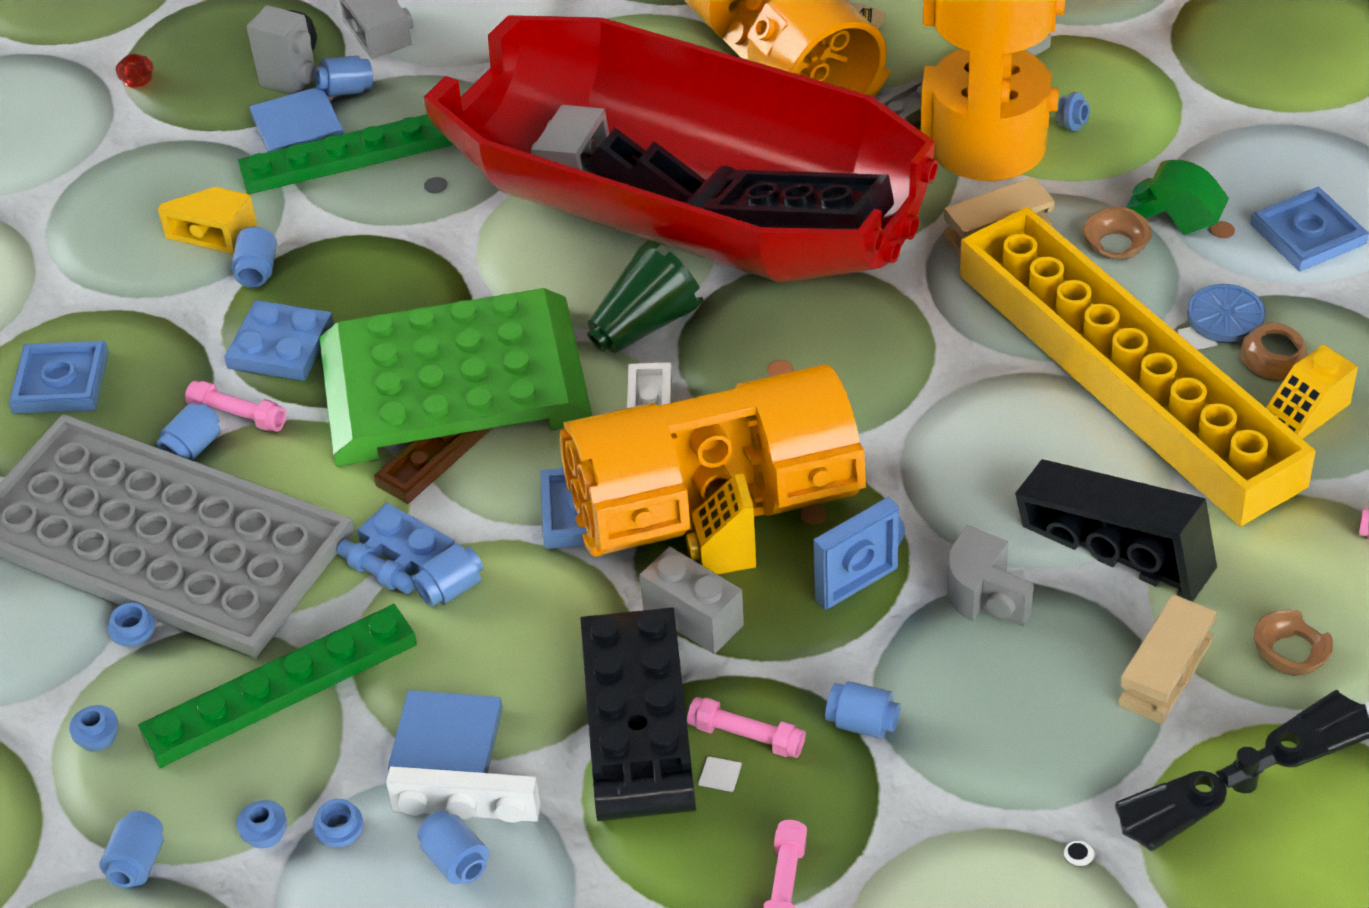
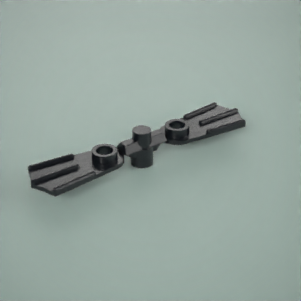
M1334 690L1272 731L1266 739L1265 747L1259 750L1252 747L1240 748L1237 752L1236 760L1232 764L1216 771L1217 775L1206 771L1192 772L1116 801L1115 810L1120 820L1122 834L1139 842L1148 850L1154 851L1222 806L1226 799V786L1228 788L1232 787L1239 793H1251L1257 788L1259 774L1275 764L1284 767H1297L1368 739L1369 717L1366 705L1355 702L1341 694L1338 690ZM1291 741L1297 747L1288 748L1283 746L1281 742ZM1203 784L1209 786L1212 790L1201 792L1195 786Z

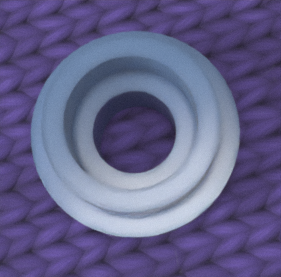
M1080 92L1063 95L1058 102L1057 122L1060 126L1066 127L1068 131L1080 130L1082 125L1088 121L1090 114L1089 103L1085 101L1084 95Z
M133 602L118 606L112 612L108 624L111 639L121 646L139 645L149 639L155 630L153 615L148 613L143 605Z
M102 705L89 706L80 710L74 715L69 725L73 741L89 751H99L108 747L114 741L118 730L116 714L112 709Z
M332 799L325 802L318 809L313 821V829L317 839L322 844L330 847H342L352 843L360 836L364 826L360 810L345 799ZM338 824H344L340 827H334Z
M261 800L249 804L240 812L236 826L240 837L246 843L255 848H269L281 840L287 826V818L284 809L279 804L273 801Z

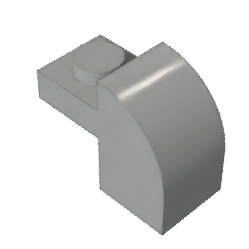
M969 525L965 526L949 553L948 596L953 607L962 616L971 621L983 609L997 618L1007 619L1024 626L1032 614L1034 584L1007 573L1008 541Z

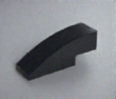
M614 128L604 139L585 166L596 175L680 202H685L706 181L655 141L645 150L617 128Z

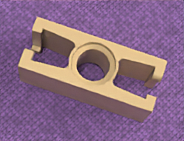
M1032 177L944 208V220L953 227V230L950 228L945 229L943 239L960 259L961 239L1026 206L1053 227V222L1043 210L1046 213L1053 211L1054 199L1036 178Z
M1172 594L1122 674L1121 687L1125 691L1119 697L1118 706L1163 725L1213 641L1214 633L1209 632V629L1216 621L1217 611Z

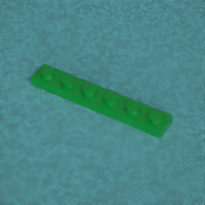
M428 114L404 118L403 120L384 125L370 126L363 130L342 135H332L317 141L295 144L275 151L257 153L237 160L247 194H253L452 146L453 144L433 125Z
M394 603L139 723L138 727L141 736L159 768H162L416 646V636Z

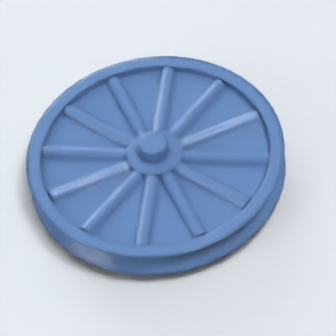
M1215 284L1198 290L1191 297L1188 304L1187 317L1192 328L1208 339L1219 342L1243 341L1244 337L1254 328L1264 324L1265 307L1261 299L1246 288L1232 284Z

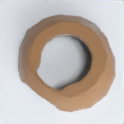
M1123 206L1100 210L1091 215L1083 226L1084 237L1091 245L1092 250L1096 254L1110 259L1132 258L1152 238L1151 226L1145 217ZM1109 234H1122L1132 241V245L1123 253H1112L1105 251L1100 241Z
M1274 322L1254 328L1244 337L1240 349V359L1248 369L1257 376L1272 380H1284L1293 366L1308 355L1307 344L1297 331L1284 324ZM1281 334L1291 339L1298 348V351L1290 357L1275 354L1263 346L1261 339L1265 335Z
M1288 609L1271 612L1262 616L1255 627L1254 641L1260 657L1273 669L1283 674L1297 676L1311 673L1323 666L1333 652V638L1329 632L1321 634L1306 624L1302 618V613L1298 610ZM1298 635L1312 645L1310 656L1301 663L1287 660L1273 651L1272 648L1275 642L1282 638Z

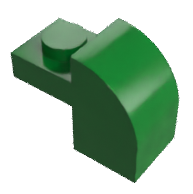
M1166 160L1160 163L1153 179L1147 178L1135 186L1132 191L1133 195L1126 208L1136 211L1145 218L1167 211L1183 235L1217 224L1229 198L1216 179L1201 166L1184 160Z

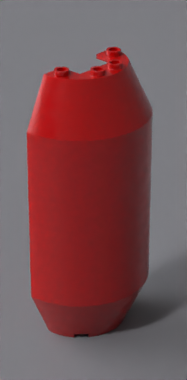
M508 15L488 34L490 69L462 96H460L459 80L444 76L424 96L426 111L433 125L503 193L780 283L879 269L888 263H895L905 240H912L918 230L919 216L917 215L922 205L927 185L934 181L938 171V160L933 159L935 141L873 96L601 17ZM561 105L605 108L609 134L614 128H617L645 150L655 141L705 180L720 166H730L736 170L889 174L894 205L882 219V211L874 208L859 229L759 227L596 175L593 172L589 173L531 154V148L538 141L546 129L548 121L552 120Z

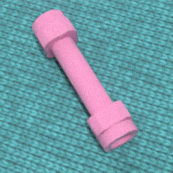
M192 381L186 390L185 401L187 404H205L211 409L215 408L254 420L256 428L265 431L272 430L278 432L286 421V409L278 406V403L266 399L262 400L260 404L217 392L216 385L206 381Z
M695 697L687 715V724L695 726L697 730L711 734L714 728L769 744L772 745V753L786 758L788 756L798 758L805 742V730L797 728L794 724L781 721L779 726L776 727L722 710L719 701L707 697L704 699Z
M784 820L777 826L774 839V853L778 855L773 890L771 900L764 903V908H795L791 902L798 859L805 855L807 827L799 821Z

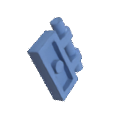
M386 503L357 530L361 543L355 544L348 539H344L337 547V554L345 558L348 566L360 573L367 571L376 576L378 583L389 590L397 588L405 594H409L415 588L411 574L419 573L421 565L453 546L455 541ZM384 555L391 560L386 562L381 557Z

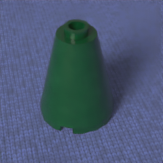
M648 240L638 249L587 322L590 329L587 335L594 346L600 351L605 352L608 349L616 353L692 312L703 302V297L696 298L694 294L700 287L685 265L672 252L663 256L655 250L661 244Z

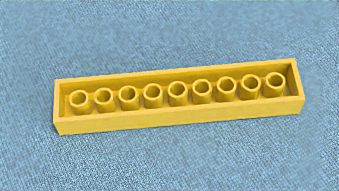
M1028 206L961 239L960 277L1239 527L1309 488L1316 450Z

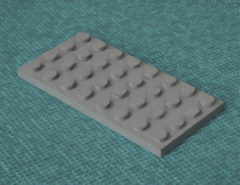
M62 414L0 482L1 559L118 605L130 602L139 603L145 607L148 613L153 615L154 619L254 658L258 657L336 556L339 543L344 539H349L355 531L352 518Z

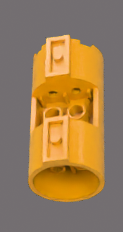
M684 0L743 59L857 91L874 98L891 73V70L885 66L887 49L882 34L847 0Z
M923 0V26H935L937 32L945 40L961 48L945 56L936 66H924L921 132L935 141L934 158L945 169L969 179L998 181L1022 175L1033 169L1042 160L1047 149L1049 111L1057 112L1059 88L1051 87L1052 71H1048L1046 66L1037 57L1024 50L1038 44L1051 31H1055L1056 15H1064L1065 0Z
M827 364L738 383L731 390L657 406L655 403H648L563 422L565 429H560L561 455L568 492L571 491L575 509L579 514L575 516L577 526L585 527L587 534H582L583 542L593 557L681 537L685 533L693 531L692 513L736 474L744 473L754 507V517L759 515H775L855 496L860 489L866 488L864 448L859 441L851 404L840 378L834 369Z

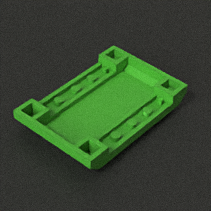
M545 288L340 321L319 337L332 448L336 467L379 460L378 447L543 419H548L551 431L565 428L563 422L592 416L566 297Z

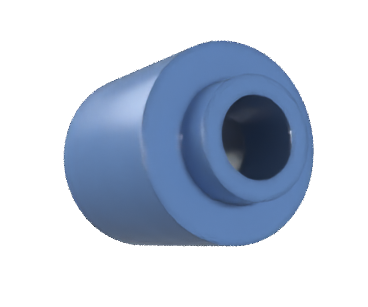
M359 56L324 58L320 62V67L315 68V83L319 90L324 89L327 96L363 93L364 89L372 88V66L369 59H361Z
M249 227L238 233L231 268L236 281L241 285L259 287L270 278L277 247V240L271 232L261 227Z
M189 403L160 432L161 438L156 442V446L161 450L194 461L220 434L219 417L205 404Z
M456 543L421 565L419 573L412 577V581L419 595L428 606L434 607L439 603L446 605L481 582L479 572L483 570V564L471 547L468 546L464 549Z
M847 681L845 685L834 683L829 693L825 719L826 721L834 722L838 729L883 739L886 731L894 732L900 715V703L894 702V693L892 691Z
M446 810L437 811L424 820L417 834L418 839L421 841L420 848L451 884L470 883L479 878L486 868L489 850L458 815L450 814Z
M132 811L125 818L118 821L99 863L101 871L110 883L121 888H130L132 886H140L147 881L164 842L162 834L163 825L159 819L147 812Z

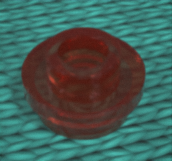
M130 54L125 56L116 65L115 70L117 77L125 86L137 88L150 82L154 67L150 58L139 54Z

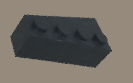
M1041 459L1015 492L1024 528L1073 550H1076L1079 545L1084 546L1098 558L1097 561L1113 568L1117 562L1140 572L1139 580L1155 587L1160 581L1178 589L1177 596L1193 602L1217 568L1206 498Z

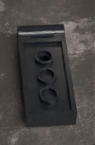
M720 166L684 203L759 227L859 229L874 208L882 211V219L894 205L889 174L736 170L730 166Z
M674 607L580 617L597 821L696 811Z

